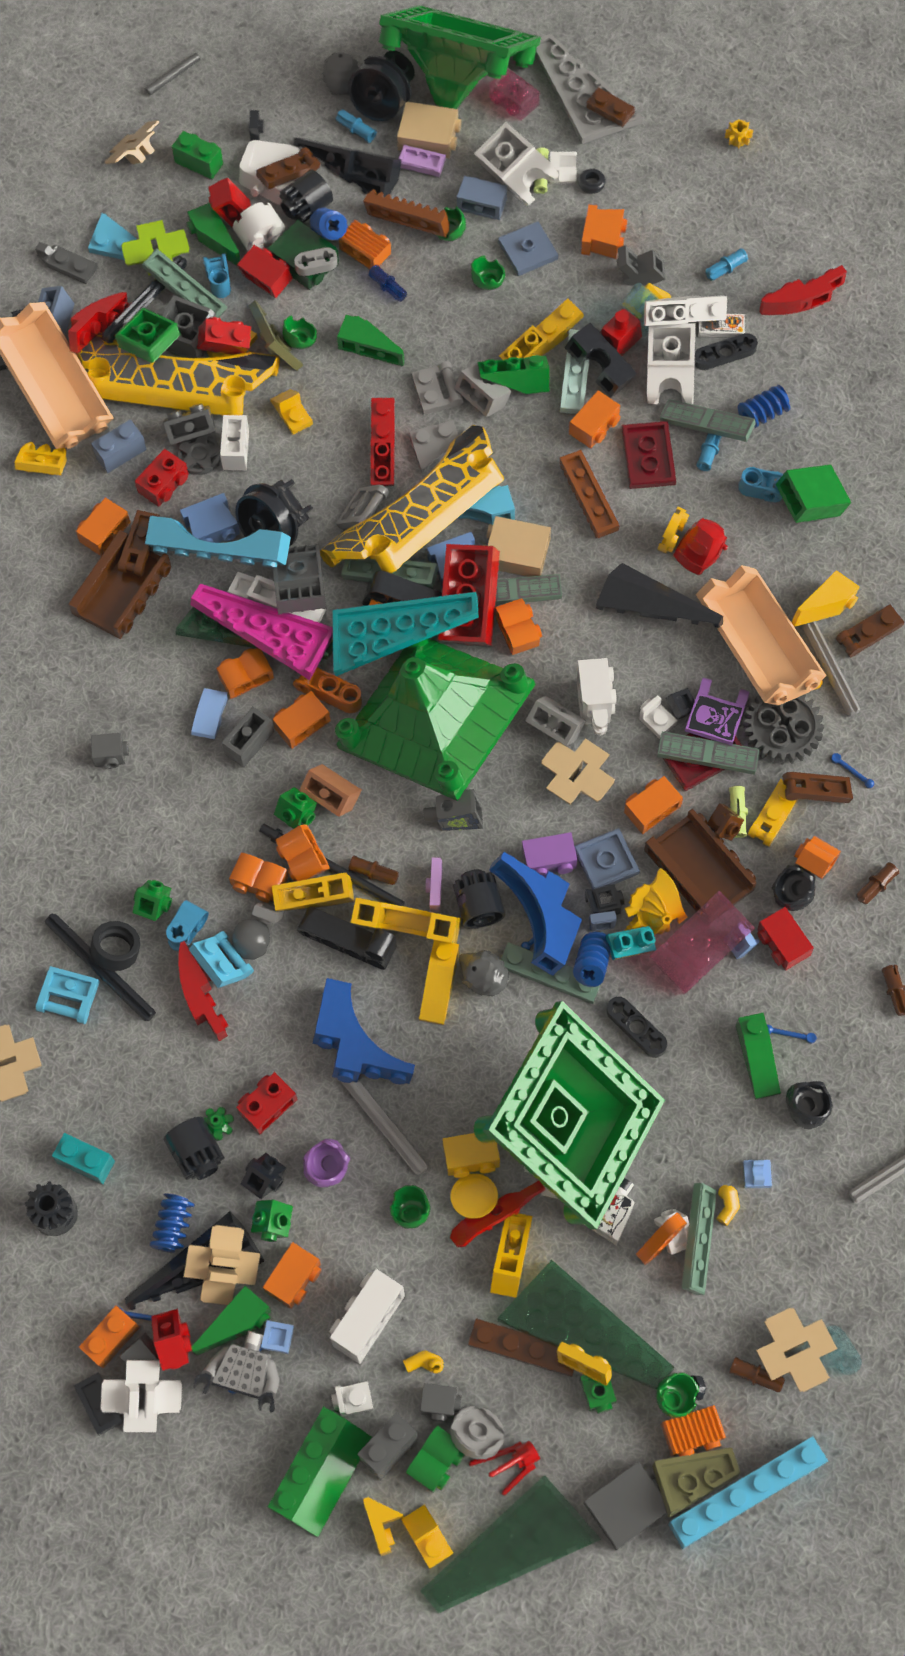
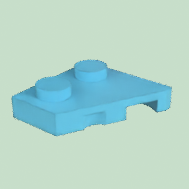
M101 213L88 250L89 253L125 260L121 247L122 243L137 240V238L106 214Z

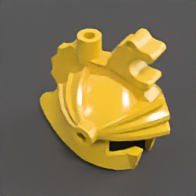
M660 868L657 871V875L651 884H643L631 894V899L628 902L630 906L624 908L628 918L633 915L635 917L629 922L624 931L650 926L654 935L657 933L661 935L664 932L670 931V922L677 919V922L680 924L688 918L683 910L679 892L674 881L663 869Z

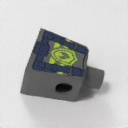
M474 789L464 790L458 801L445 795L436 796V807L423 809L425 823L439 822L443 831L483 829L482 805Z

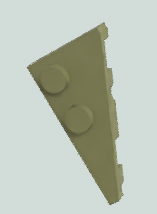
M254 300L249 305V308L261 331L259 335L266 342V349L272 355H279L292 368L298 371L303 366V363L290 353L292 348L286 344L282 334L273 323L269 326L265 318V311Z

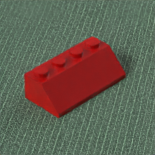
M446 544L442 596L476 592L479 618L440 633L438 635L439 641L492 647L500 551L494 546Z

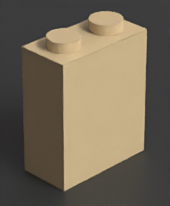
M406 102L397 135L398 150L401 151L403 145L445 154L446 158H450L451 150L455 151L457 145L455 134L460 133L461 129L458 109Z
M495 516L494 524H489L487 538H489V543L484 546H494L500 551L498 571L527 577L541 576L551 539V527Z

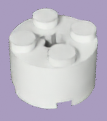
M261 202L250 206L240 214L242 219L239 222L235 220L233 224V230L247 251L253 245L260 249L266 248L285 232V225L270 203L264 206Z

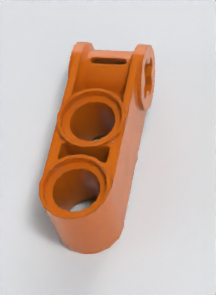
M319 667L316 668L310 680L300 675L293 682L294 687L300 692L308 694L312 691L319 700L346 713H356L362 707L361 690L358 686L337 676L335 677V675ZM329 686L335 688V689L332 690V691H325V690H324L326 687H329ZM351 696L356 698L354 701L345 700Z

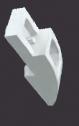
M686 296L645 301L644 325L726 320L727 296Z
M237 572L227 591L228 593L277 609L274 581L259 575L252 577ZM326 609L299 611L291 614L320 623Z

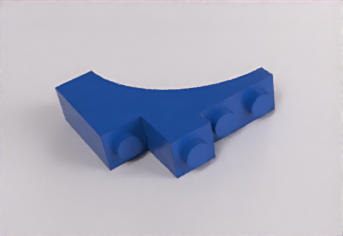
M503 852L492 862L489 871L499 877L513 891L527 913L534 939V952L531 963L553 976L565 966L582 921L581 918L570 910L561 906L569 883L550 871L542 876L513 856Z
M327 978L312 1044H316L323 1049H337L332 1077L344 1083H351L352 1081L357 1082L360 1074H365L366 1077L371 1079L384 1078L395 1084H410L415 1064L404 1062L383 1051L366 1035L360 1026L352 1006V983Z

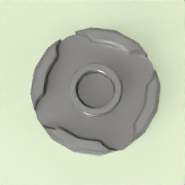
M475 1406L461 1409L453 1418L450 1427L451 1439L457 1449L474 1459H488L495 1456L504 1442L503 1425L497 1416L484 1408H481V1410L474 1409Z

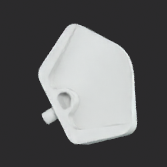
M259 140L250 141L240 163L239 183L250 189L252 196L261 195L280 205L283 201L279 197L280 191L295 180L268 190L256 177V169L295 155L300 149L288 144Z

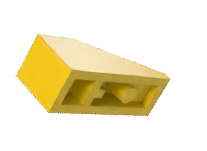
M836 570L797 609L791 623L795 627L840 615L846 608L851 609L858 599L855 595L860 586Z
M346 872L272 886L275 911L324 907L354 902L351 877Z
M434 940L420 1010V1021L445 1024L459 958V944Z
M513 1214L504 1220L490 1293L517 1298L533 1216L524 1214L515 1216Z

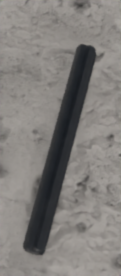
M177 256L173 260L182 270L187 266V260L181 256ZM155 278L101 333L102 340L108 344L112 343L116 339L115 335L142 308H146L166 287Z
M52 913L45 919V924L141 1019L150 1021L156 1014L155 1010L115 971L104 969L95 963L91 956L90 946L57 914Z

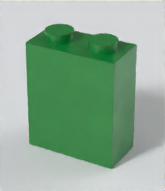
M831 464L786 470L775 484L795 523L839 517L851 504Z

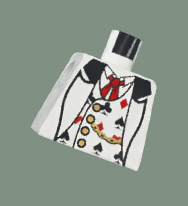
M626 1178L623 1179L597 1229L593 1230L614 1245L618 1244L635 1203L627 1197L634 1185Z

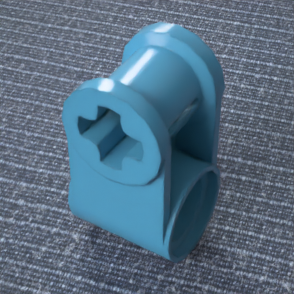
M225 253L221 257L210 259L203 257L212 294L217 298L227 297L231 292V285Z
M748 467L741 475L738 485L739 491L748 497L764 499L769 502H779L782 500V496L775 484L783 474L777 471Z
M185 900L166 929L170 948L179 951L180 943L186 941L189 947L196 934L206 923L209 912Z

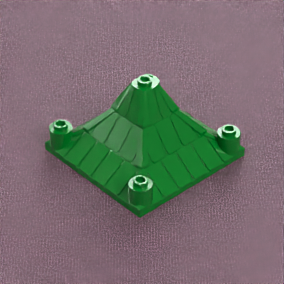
M421 5L382 14L379 25H381L379 43L382 44V48L395 51L396 47L401 46V41L405 43L408 51L425 73L435 105L451 109H458L476 87L479 80L486 75L496 79H501V75H506L511 56H513L512 60L516 61V66L528 68L529 65H533L536 48L540 45L541 40L540 36Z
M428 638L403 649L355 720L344 718L337 723L335 733L339 740L336 745L344 752L458 801L536 684L534 679L526 676L523 667L519 664L512 663L502 668Z
M563 1001L555 1002L553 1008L539 1011L536 1015L535 1026L539 1035L493 1115L481 1116L475 1121L474 1134L478 1141L482 1143L497 1142L564 1204L563 1214L568 1223L572 1225L585 1224L590 1230H594L600 1225L665 1099Z

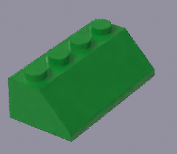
M323 1406L270 1501L268 1508L319 1537L360 1462L358 1453L373 1437L347 1419Z

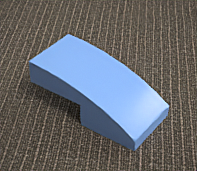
M204 688L194 718L191 735L210 739L216 738L222 722L221 716L228 700V692Z

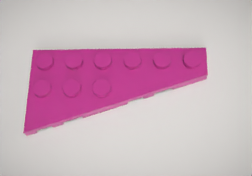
M201 583L191 597V606L308 680L311 679L333 639V627L291 613L278 615L276 608Z

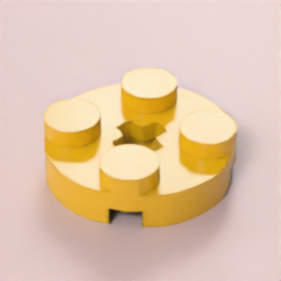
M681 507L676 508V512L673 514L664 532V538L659 543L657 550L665 554L667 551L673 552L679 538L676 533L678 530L682 532L688 521L689 514H686L687 510Z

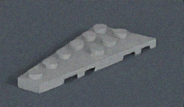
M549 34L541 37L535 56L582 144L642 124L643 117L638 113H634L622 128L587 109L586 102L598 87L614 95V91L592 71L589 72L585 69L579 59H574L568 53V49L554 36Z

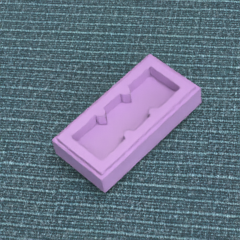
M403 145L398 159H402L401 168L440 177L446 161V155Z
M432 858L431 878H426V893H430V912L439 913L441 907V858Z

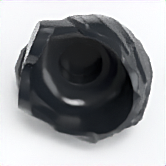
M787 865L772 885L775 902L781 908L786 907L790 911H798L807 907L815 896V875L799 865Z
M824 1082L796 1083L787 1090L786 1103L793 1121L800 1127L809 1130L817 1128L830 1116L833 1104L831 1095L828 1093ZM812 1088H814V1089H821L822 1093H821V1092H816V1091L813 1090Z

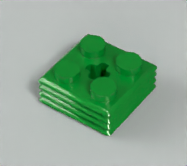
M142 308L115 337L119 348L153 363L180 336L177 323L146 308Z

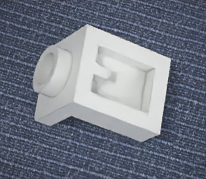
M658 695L652 700L650 698L647 699L640 707L639 720L659 739L661 738L662 731L668 732L678 722L661 705V698Z
M675 1209L664 1211L660 1217L654 1219L655 1225L661 1227L671 1216L679 1213L687 1222L685 1227L666 1246L667 1252L671 1255L686 1249L689 1229L687 1215Z
M368 1381L345 1387L335 1386L336 1394H332L331 1397L334 1411L340 1410L341 1417L374 1410Z

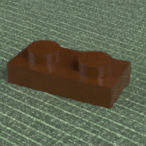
M599 87L586 102L587 109L622 128L635 113L634 106Z

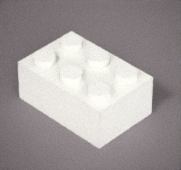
M375 1269L373 1274L368 1273L360 1284L361 1292L357 1297L354 1295L351 1297L345 1307L347 1313L342 1320L337 1319L329 1331L332 1334L330 1340L333 1347L361 1364L405 1297L403 1286Z

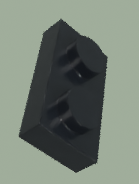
M98 1372L74 1385L97 1435L100 1436L122 1424L123 1420L119 1413L102 1412L101 1392L103 1379Z

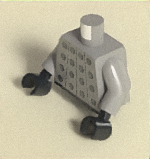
M248 1330L244 1345L232 1343L230 1346L223 1347L209 1360L202 1373L195 1377L193 1388L195 1389L198 1383H204L206 1386L203 1389V1394H206L210 1388V1381H212L213 1386L258 1399L259 1411L262 1410L263 1404L270 1403V1412H274V1398L276 1397L280 1379L276 1364L271 1359V1354L259 1350L263 1334Z

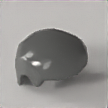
M245 919L238 923L232 933V946L243 959L255 960L266 953L270 943V932L267 925L256 919Z

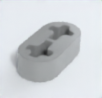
M332 248L302 252L295 257V270L302 276L334 270L337 266V254ZM328 257L330 261L326 262L324 258ZM306 262L308 266H303L302 263Z

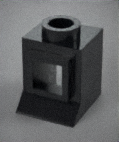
M615 884L585 890L586 903L589 902L590 914L615 911L616 915L621 914V905H625L622 891H617Z

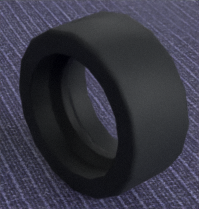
M121 921L103 923L93 934L90 946L91 956L95 963L110 971L127 969L136 962L140 949V936L127 923ZM107 937H119L128 942L130 951L123 955H112L104 951L100 943Z

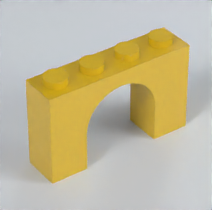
M356 898L351 923L419 935L448 943H457L462 919L364 898Z

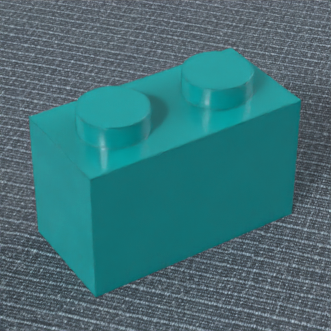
M66 1133L63 1134L52 1154L57 1164L102 1185L115 1163L111 1154Z

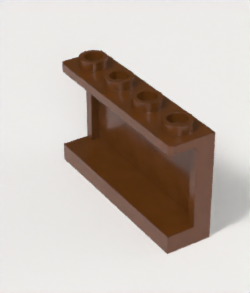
M119 530L69 602L72 615L119 639L122 638L124 633L130 632L133 620L137 614L143 613L146 601L150 596L156 594L159 582L163 577H167L171 571L169 555L163 553L162 556H159L150 551L143 576L134 575V572L130 571L127 573L119 572L118 564L128 538V534L122 530ZM131 557L130 562L136 563L137 558Z
M692 808L683 820L657 839L653 836L647 840L644 851L659 869H663L670 876L677 890L705 923L709 925L752 893L757 882L753 872L741 865L738 855L733 850H728L723 844V838L717 836L716 831L713 832L709 828L706 818L701 813L697 814Z

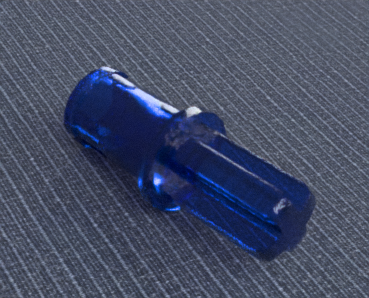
M374 265L370 269L368 276L381 286L383 292L387 291L400 302L406 298L407 291L395 282L394 276H389L379 265Z

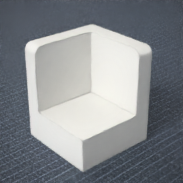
M550 152V163L559 174L550 184L576 183L577 152Z

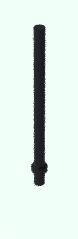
M265 823L259 830L260 833L271 838L270 841L275 844L276 839L284 835L282 834L283 831L279 828L275 830ZM326 858L330 868L328 871L334 874L346 872L351 877L353 885L386 903L399 906L404 905L405 901Z

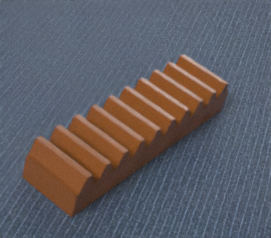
M375 190L367 193L363 200L367 213L370 216L442 237H446L450 230V224L444 209L438 212L437 207L431 210L430 206L427 205L423 208L422 203L415 206L414 201H410L407 204L405 198L399 201L398 196L392 199L391 195L388 194L384 197L383 192L376 194Z
M582 450L560 457L561 470L564 471V476L568 479V484L571 485L572 492L575 493L576 500L579 501V506L583 509L584 516L586 515L587 522L590 523L595 538L598 539L619 531L620 525Z

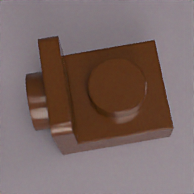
M719 803L708 821V826L714 829L716 835L720 838L732 841L739 833L741 825L745 820L726 805Z

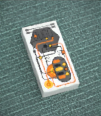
M726 314V320L698 321V337L732 338L745 334V314Z

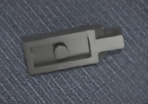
M39 242L35 248L37 256L43 258V262L47 264L48 268L84 284L88 283L98 268L97 263L56 245L50 247Z

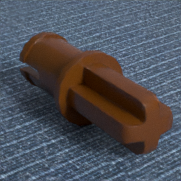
M354 855L349 863V871L368 876L369 880L377 879L395 885L399 877L398 871L379 865L378 861L370 862Z
M888 862L876 875L870 876L869 882L856 894L858 901L866 905L879 892H884L886 886L899 874L898 868Z
M889 965L882 968V973L888 987L886 993L891 996L896 1014L904 1016L905 985L902 984L898 966Z
M736 1356L729 1372L751 1381L753 1386L756 1383L775 1392H781L785 1382V1378L782 1376L771 1381L767 1371L761 1368L762 1365H753Z

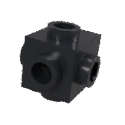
M264 1153L258 1159L253 1158L245 1169L247 1172L240 1185L259 1199H262L271 1191L276 1192L284 1182L282 1176L286 1167L278 1162L276 1158Z

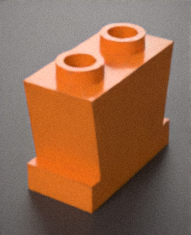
M589 204L582 238L581 254L590 255V252L617 259L618 248L624 244V237H621V232L626 233L628 219H624V209H597V205Z

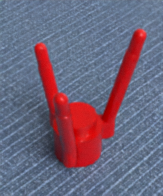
M519 1441L511 1447L499 1450L495 1456L488 1459L471 1460L469 1465L474 1466L513 1453L511 1454V1460L489 1473V1477L492 1478L515 1464L519 1469L524 1467L502 1491V1495H507L529 1472L536 1468L534 1463L540 1460L537 1450L530 1441L524 1444Z

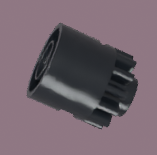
M310 169L293 183L282 189L279 195L283 200L280 206L284 214L289 219H296V221L299 220L302 223L310 219L315 210L325 208L333 202V195L327 182L313 169Z
M474 869L463 873L461 879L455 880V884L452 886L465 928L478 929L498 923L505 917L495 875L492 872L485 873L481 869Z
M201 1116L180 1123L163 1138L186 1180L190 1178L202 1180L211 1176L219 1169L217 1165L221 1164L220 1161L225 1159L207 1123Z
M50 1181L43 1186L37 1184V1189L34 1192H28L30 1197L24 1203L27 1207V1217L45 1235L59 1236L65 1234L74 1226L77 1220L78 1208L74 1199L61 1184L55 1185Z

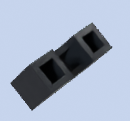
M591 322L575 333L564 347L579 365L589 359L595 360L601 365L602 373L595 382L610 398L625 388L637 374L632 366L623 359L616 348L602 336L601 332Z

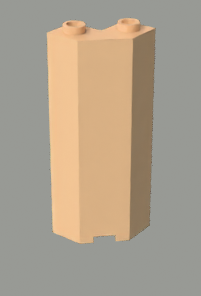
M45 302L29 303L16 317L0 318V355L55 448L66 447L71 449L80 441L93 434L105 431L108 428L107 424L114 418L75 352L70 351L69 342Z
M741 565L726 582L711 578L696 594L703 606L723 616V625L717 629L764 703L784 704L816 689L820 685V681L826 677V674L755 568Z

